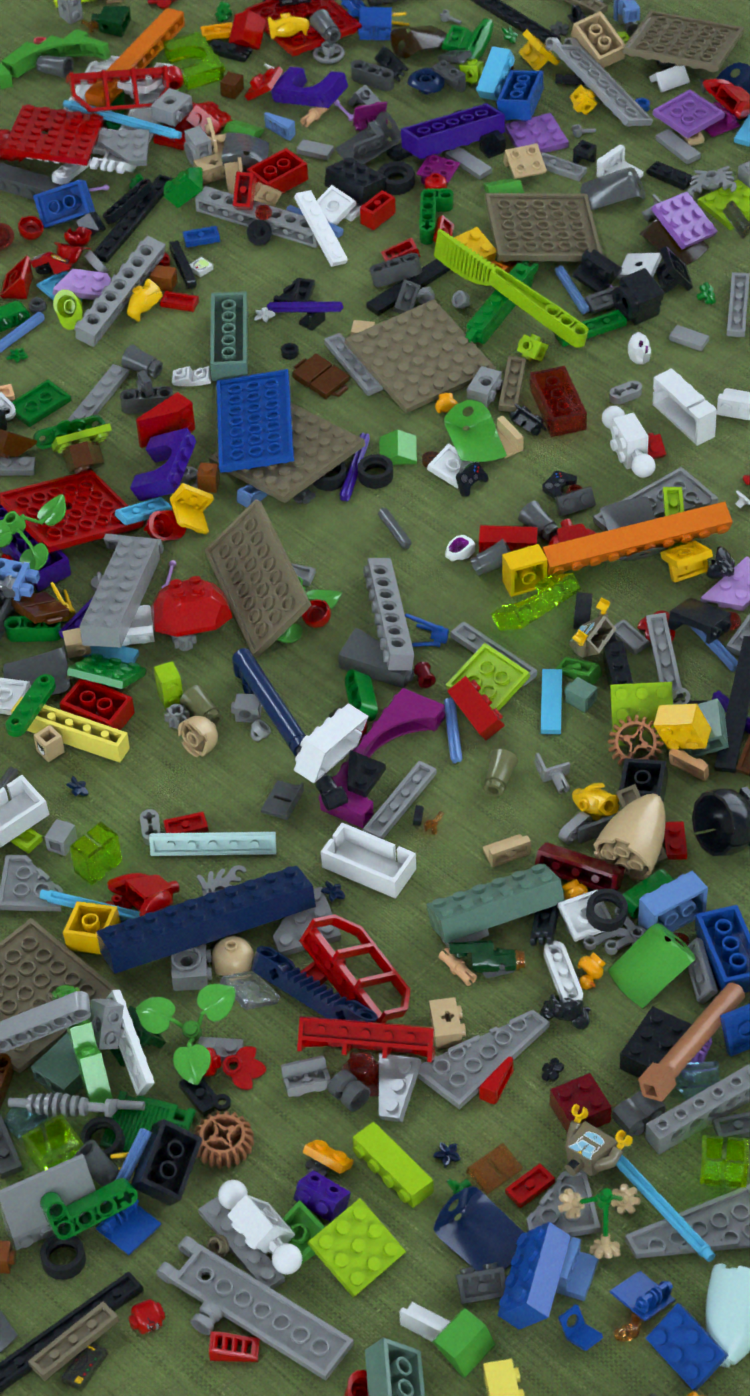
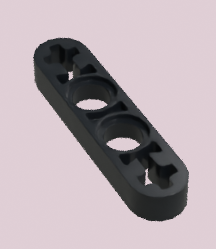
M144 179L112 205L103 214L106 223L112 224L118 221L154 188L151 180Z
M179 241L169 242L171 255L186 288H195L196 279Z

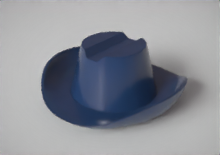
M422 68L409 76L407 84L418 89L423 94H431L443 89L445 79L433 71L432 68Z

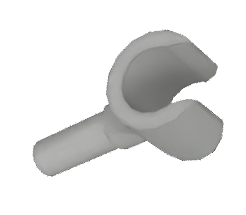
M447 9L440 13L442 22L462 23L461 20L450 16Z
M579 124L572 126L574 136L577 138L585 133L596 132L595 128L581 129Z

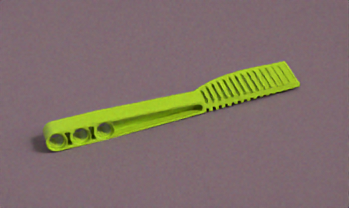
M442 229L438 230L434 251L436 259L468 281L494 287L572 346L580 348L585 345L588 334V327L500 267H495L494 263L487 262L486 258L483 259V256L480 257V254H476L471 248L468 249V246H464L465 244H461L460 241H457V239H454Z

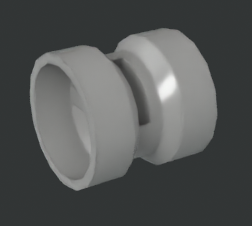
M204 1301L200 1307L199 1314H195L191 1319V1325L200 1333L210 1335L214 1329L215 1322H219L222 1318L223 1312L214 1303Z

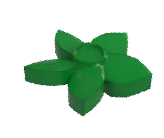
M509 27L508 30L502 28V31L506 34L504 39H509L510 43L515 44L516 38L519 35L512 32V27Z
M15 348L10 350L11 355L6 357L7 360L14 359L18 363L20 359H27L28 355L24 352V348Z

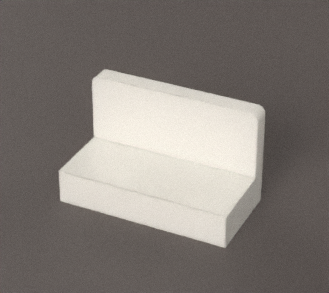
M685 65L675 66L649 77L651 83L657 81L661 92L690 82Z
M414 1302L410 1304L408 1309L402 1307L400 1310V1325L430 1341H433L451 1322Z

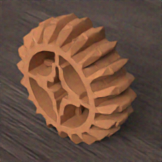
M635 715L634 721H631V717L627 716L626 724L624 720L620 719L619 724L621 727L613 725V729L616 732L610 731L609 736L614 739H609L608 744L614 746L608 750L609 752L616 751L612 755V759L614 760L619 757L620 759L617 762L619 766L625 758L633 759L635 753L640 750L650 752L645 757L639 759L658 760L654 753H662V750L657 747L663 746L664 742L657 741L661 737L659 734H655L657 732L655 727L651 728L654 721L651 720L647 725L645 723L647 717L644 716L642 722L638 721L639 716ZM638 727L635 734L622 735V732L626 729ZM643 730L647 731L651 736L653 746L643 740ZM640 734L638 743L641 745H637L632 752L633 743L630 741H634L637 735ZM618 740L629 747L627 756L620 750Z
M227 1110L224 1114H220L217 1111L216 1116L208 1113L207 1120L201 1119L200 1125H196L195 1132L193 1133L203 1138L197 1154L198 1158H201L203 1164L209 1162L211 1168L214 1165H218V1168L221 1169L223 1165H227L230 1169L232 1163L238 1166L240 1163L239 1159L246 1161L247 1154H251V1147L254 1145V1133L249 1121L245 1122V1118L243 1116L238 1117L236 1112L229 1115Z

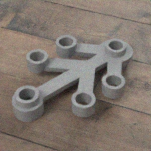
M616 907L614 910L615 918L619 915L618 913L620 912V909L618 907ZM627 916L623 924L626 929L619 928L611 932H602L595 937L592 935L586 936L583 945L587 950H594L597 945L605 942V952L612 955L629 944L633 945L647 930L641 926H635ZM565 923V929L568 933H570ZM616 936L623 937L618 941L612 940Z

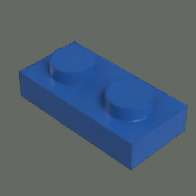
M217 226L183 231L186 248L220 242Z

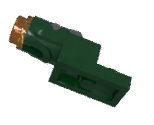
M492 940L448 942L449 953L454 954V957H465L467 953H471L472 970L483 973L486 978L513 973L514 971H519V968H525L524 951L496 948L494 950Z

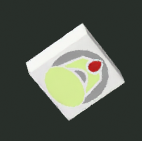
M203 257L189 264L193 273L199 277L213 270V264Z

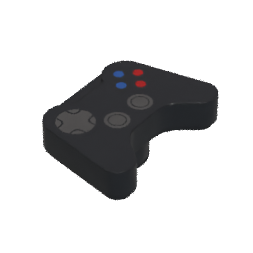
M478 462L470 463L456 474L459 491L463 497L470 495L471 486L477 481L488 482L489 480L488 475Z
M555 471L542 484V491L555 500L554 497L562 495L565 486L577 484V476L562 471Z

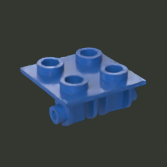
M360 7L359 23L362 24V29L358 30L359 40H391L392 7Z
M138 1199L132 1206L101 1221V1224L96 1227L97 1231L128 1255L162 1225L137 1205L139 1203Z
M638 1271L610 1290L613 1296L644 1321H647L676 1300L670 1295L673 1289L671 1282L662 1281L657 1285L642 1271Z

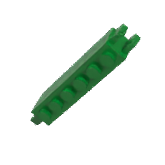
M523 261L522 263H517L509 274L531 288L533 277L537 273L539 266L534 263L529 267V261ZM495 290L468 322L465 338L468 339L469 343L472 341L474 344L476 342L485 344L516 304L498 290Z

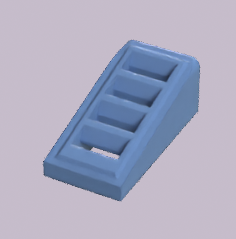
M268 112L264 113L266 128L289 141L296 135L295 121Z
M248 484L237 490V502L247 508L255 499L261 501L268 494Z

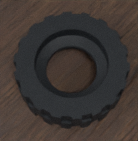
M389 162L383 164L378 170L380 174L386 176L385 192L391 195L406 194L415 185V173L413 167L408 163ZM393 176L403 177L401 180H390L388 178Z

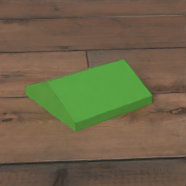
M233 120L227 122L221 134L242 133L259 138L265 130L261 127Z
M508 178L483 183L486 193H524L521 180Z
M397 429L380 436V455L388 457L393 465L417 464L416 435Z
M299 1200L282 1219L295 1233V1236L287 1244H293L300 1250L302 1263L315 1255V1252L307 1243L323 1230L325 1226Z
M463 1308L432 1341L462 1378H465L496 1345L486 1325L466 1308Z

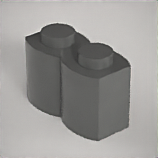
M640 1090L630 1099L621 1102L612 1110V1119L626 1132V1135L631 1137L634 1135L638 1136L646 1130V1123L665 1113L666 1106L661 1101L643 1097Z

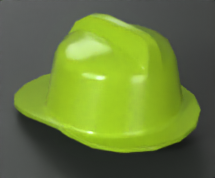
M63 289L58 291L53 300L54 310L61 325L67 330H73L76 323L83 318L82 302L70 290Z

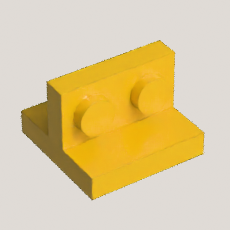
M527 29L522 35L528 42L518 53L535 71H539L548 60L556 66L560 62L559 59L551 51H548L545 45Z
M695 540L660 552L661 559L669 565L671 581L674 583L707 572L709 568L707 559L713 557L710 548Z

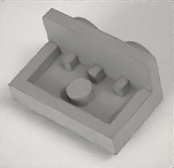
M323 1055L281 1065L283 1083L288 1097H298L313 1091H324L328 1088L331 1081Z

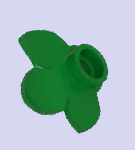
M75 419L71 422L69 420L61 421L52 430V436L55 439L82 431L80 428L85 424V421L81 419Z

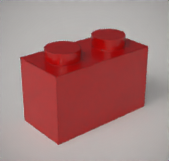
M236 171L233 207L235 209L253 211L257 178L254 173Z
M382 190L360 207L361 224L375 230L396 214L395 197Z

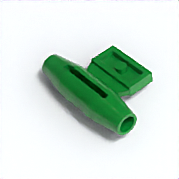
M485 18L473 32L468 30L467 27L452 25L442 44V49L448 51L470 50L472 57L467 58V61L469 59H477L479 61L491 40L494 23L492 20Z

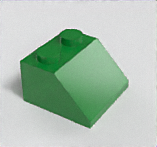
M190 167L185 171H181L177 177L169 180L164 185V197L176 208L188 202L203 191V169L201 167Z

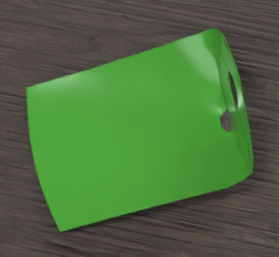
M473 399L465 400L456 404L446 414L444 418L445 427L460 460L487 462L507 456L491 413L483 403ZM468 406L473 407L474 411L470 416L463 415L464 408ZM469 426V430H463V427Z
M657 923L648 928L608 969V972L618 988L643 1009L695 960V955L685 942L665 926ZM665 936L670 938L671 941L667 942L665 940ZM675 938H676L677 940H679V941L684 945V947H683L682 945H680V944L675 940Z

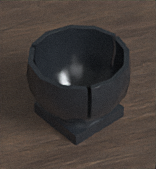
M748 787L741 788L739 793L734 789L709 790L702 793L695 801L692 813L694 833L716 829L695 835L702 849L712 856L734 855L742 851L747 845L750 846V789Z

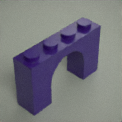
M289 67L277 80L271 90L273 101L278 103L329 108L348 88L344 72L330 71L320 83L303 88L307 83L304 68Z
M188 428L150 437L145 449L155 463L167 460V462L156 470L135 475L130 489L139 501L172 494L179 488L196 444L195 437Z

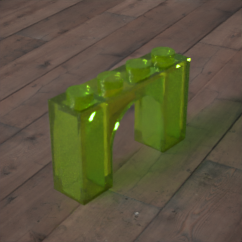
M199 31L163 42L164 55L170 64L191 58L202 60L199 63L181 68L184 78L183 83L188 90L221 81L224 78V72H226L224 64L219 61L218 55L214 54L211 45L207 44L206 38Z
M574 573L549 575L535 584L538 591L536 595L521 602L505 604L492 612L491 616L499 631L522 629L582 590Z

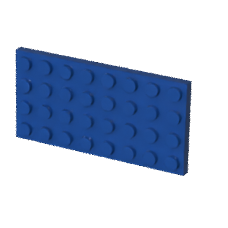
M288 369L217 380L220 473L280 463L285 464L294 461Z

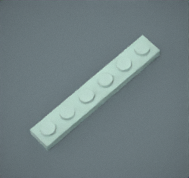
M276 832L150 833L149 836L150 856L276 854L277 851Z

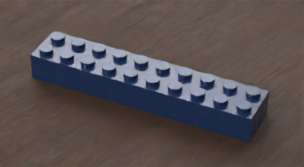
M297 865L290 866L284 870L268 873L265 876L250 879L235 886H228L217 892L207 893L205 896L189 899L174 906H167L165 909L156 912L146 913L144 916L128 919L113 926H106L104 929L96 931L100 953L113 973L116 974L316 907L314 889L311 882Z

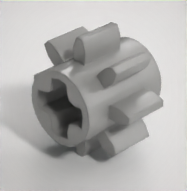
M194 634L180 637L172 636V643H174L175 649L179 648L181 651H188L193 649L192 643H197V638Z
M173 704L166 708L167 714H164L165 722H169L170 728L178 729L182 721L190 718L189 711H185V705L182 706L180 704Z

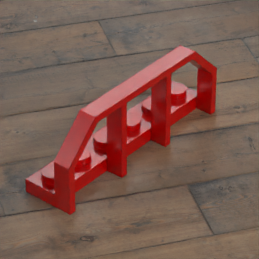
M167 65L154 68L102 70L101 72L74 74L70 72L65 77L66 84L70 83L71 97L90 113L151 108L153 103L139 104L137 81L146 80L148 77H152V80L161 79L162 76L164 78L165 89L158 98L170 88ZM131 79L134 104L110 106L107 83L114 82L113 80L128 82ZM97 81H102L105 107L92 108L76 94L75 86L81 85L82 82L92 85L97 84Z
M335 914L311 920L299 942L337 992L340 993V996L347 997V1001L356 1000L374 1011L378 1016L376 1023H386L387 1020L403 1017L408 1010L411 989L364 928ZM332 925L356 936L362 945L339 949L335 952L317 928ZM369 953L384 973L360 978L357 981L341 959ZM391 982L402 996L399 1008L386 1010L382 1013L363 988Z
M300 1016L297 1051H302L305 1047L332 1046L342 1047V1055H347L352 1048L382 1051V1058L386 1059L391 1052L413 1053L427 1057V1062H432L435 1056V1047L433 1046L435 1027Z

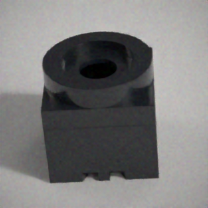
M643 268L622 277L620 285L615 287L612 292L615 309H619L627 321L631 320L634 325L659 315V306L662 305L661 300H663L664 292L647 269Z

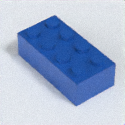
M510 70L497 99V110L504 113L506 121L512 119L521 121L531 120L544 90L543 71Z
M738 905L696 914L695 932L697 937L703 941L711 970L720 991L728 983H735L743 988L744 993L749 992L750 933Z
M548 1222L519 1236L517 1239V1249L511 1260L510 1273L505 1281L504 1294L499 1301L500 1308L497 1316L519 1330L549 1318L571 1238L569 1234Z

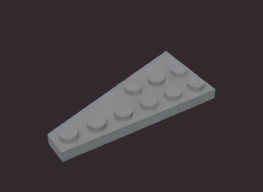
M682 467L623 499L648 496L656 518L664 517L663 487H682L684 511L718 503V497ZM600 512L593 516V522L603 531H608L602 513Z
M531 1010L511 1019L508 1024L500 1028L496 1026L490 1029L489 1033L485 1035H477L449 1048L448 1052L437 1057L434 1056L432 1062L426 1061L422 1063L417 1077L460 1110L479 1092L480 1085L508 1056L513 1057L514 1060L549 1028L550 1022L536 1011Z
M750 1184L679 1213L691 1228L711 1247L712 1251L750 1247ZM666 1219L625 1235V1241L635 1259L697 1253Z

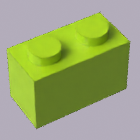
M171 661L155 666L157 694L165 710L173 704H180V699L183 695L182 682L174 662Z

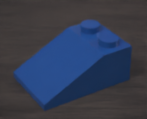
M77 180L33 195L44 228L77 220L89 212H95L86 180Z

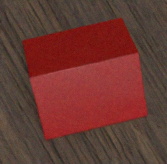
M251 10L235 14L228 43L260 50L267 20Z
M29 256L23 258L6 273L0 294L1 298L27 299L33 278Z

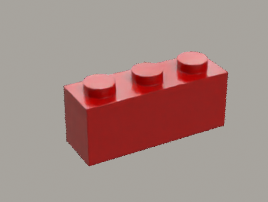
M480 525L479 553L495 545L502 538L506 541L511 552L536 545L538 543V527Z
M465 676L447 692L477 732L485 740H488L505 726L501 721L503 716L497 708L494 710L491 708L490 704H492V701L486 694L481 695L479 684L474 679L470 681Z

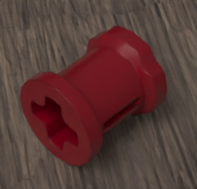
M419 662L413 669L414 674L419 678L418 684L422 688H429L436 682L428 662Z

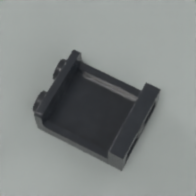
M690 597L670 611L668 627L675 631L686 624L704 631L707 634L705 643L710 644L730 630L731 613Z

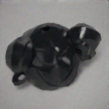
M722 546L717 548L716 559L711 560V565L705 573L707 577L717 579L734 575L735 561Z
M552 994L549 1001L543 1003L544 1006L540 1011V1015L547 1020L555 1017L558 1020L572 1021L577 1029L583 1030L590 1023L589 1012L591 1009L584 1007L582 1000H574L568 997L560 1000L559 995Z

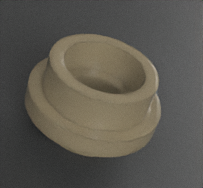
M222 1234L214 1235L209 1239L207 1249L224 1258L229 1251V1242Z

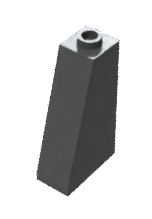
M358 628L353 630L338 654L339 668L347 671L354 669L369 675L372 679L400 688H405L407 683L411 682L414 677L413 670H388L387 663L383 662L384 650L380 649V642Z

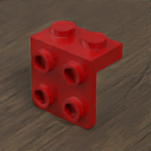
M212 101L197 103L186 119L194 127L200 126L206 133L205 125L207 124V118H211L215 135L218 134L227 122L233 121L228 113L222 112L218 108L219 106Z

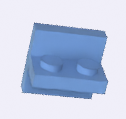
M572 1237L555 1293L585 1301L599 1259L594 1257V1255L581 1252V1239Z

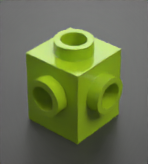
M469 59L467 62L459 65V70L466 76V82H469V84L479 83L484 70L483 61Z
M524 334L518 342L516 351L522 353L521 357L529 361L533 358L542 362L549 345L541 342V337L535 334H531V336Z

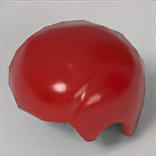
M36 216L21 217L18 223V231L23 238L36 240L42 235L44 225Z
M77 227L75 231L69 228L64 233V239L71 246L85 247L90 242L92 232L84 227Z
M311 600L312 606L302 615V619L310 627H323L331 618L330 607L326 601Z

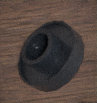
M255 220L249 224L246 235L252 244L262 246L271 239L272 229L266 221Z

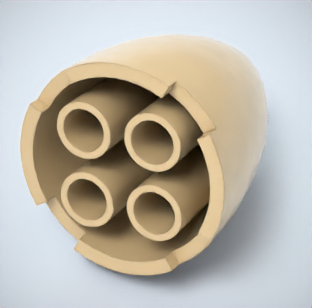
M646 794L622 808L607 823L594 842L595 857L599 860L624 867V873L630 875L629 878L632 880H644L649 877L658 860L664 840L665 809L661 797L656 794Z

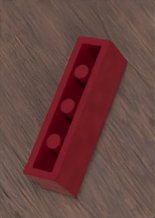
M547 842L538 849L535 865L545 864L559 878L568 881L577 879L579 884L596 890L606 888L618 891L621 888L625 871L624 867Z

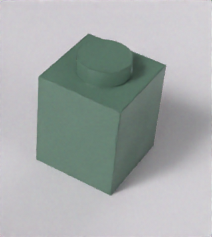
M579 677L572 683H568L565 688V702L584 713L597 701V687Z

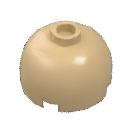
M193 716L182 721L178 726V735H182L184 740L181 743L191 755L195 757L201 755L203 757L216 746L218 741L216 726L206 717Z
M225 937L214 946L211 956L212 968L218 976H225L227 980H239L250 973L254 960V951L251 945L241 937Z

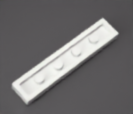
M311 190L296 193L294 198L331 267L346 264L348 258Z
M112 990L106 999H112L124 1005L119 1048L137 1096H142L154 1084L153 1075L148 1067L146 1056L141 1048L139 1037L134 1029L133 1021L128 1013L121 991Z

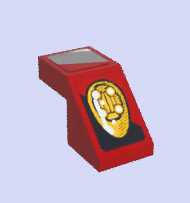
M50 251L35 256L30 261L33 268L49 262L54 275L69 270L73 266L71 260Z

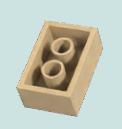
M601 11L573 24L572 38H576L578 43L602 68L624 59L623 47L625 43Z

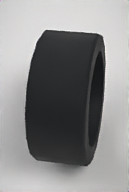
M380 454L365 456L358 464V479L360 483L372 489L383 488L390 484L393 479V463L391 460ZM371 468H381L385 470L384 473L379 475H371L366 473V471Z
M344 462L332 469L339 474L333 477L322 476L313 485L323 491H333L342 487L346 477Z
M577 592L573 629H579L582 624L590 621L593 594Z
M606 888L591 894L587 901L586 917L593 928L603 932H611L623 926L628 912V904L625 897L616 890ZM603 901L612 902L620 909V913L616 918L603 919L594 912L595 905Z
M109 1117L91 1119L81 1131V1146L90 1141L92 1135L103 1128L112 1129L116 1139L113 1145L103 1150V1152L111 1161L115 1160L110 1157L111 1154L122 1153L125 1147L126 1139L122 1128L114 1119Z
M54 1234L47 1238L41 1246L40 1257L43 1270L54 1279L66 1280L73 1278L85 1266L86 1256L83 1243L77 1236L61 1240ZM71 1247L76 1250L77 1256L69 1264L62 1266L54 1265L49 1260L51 1253L58 1248Z

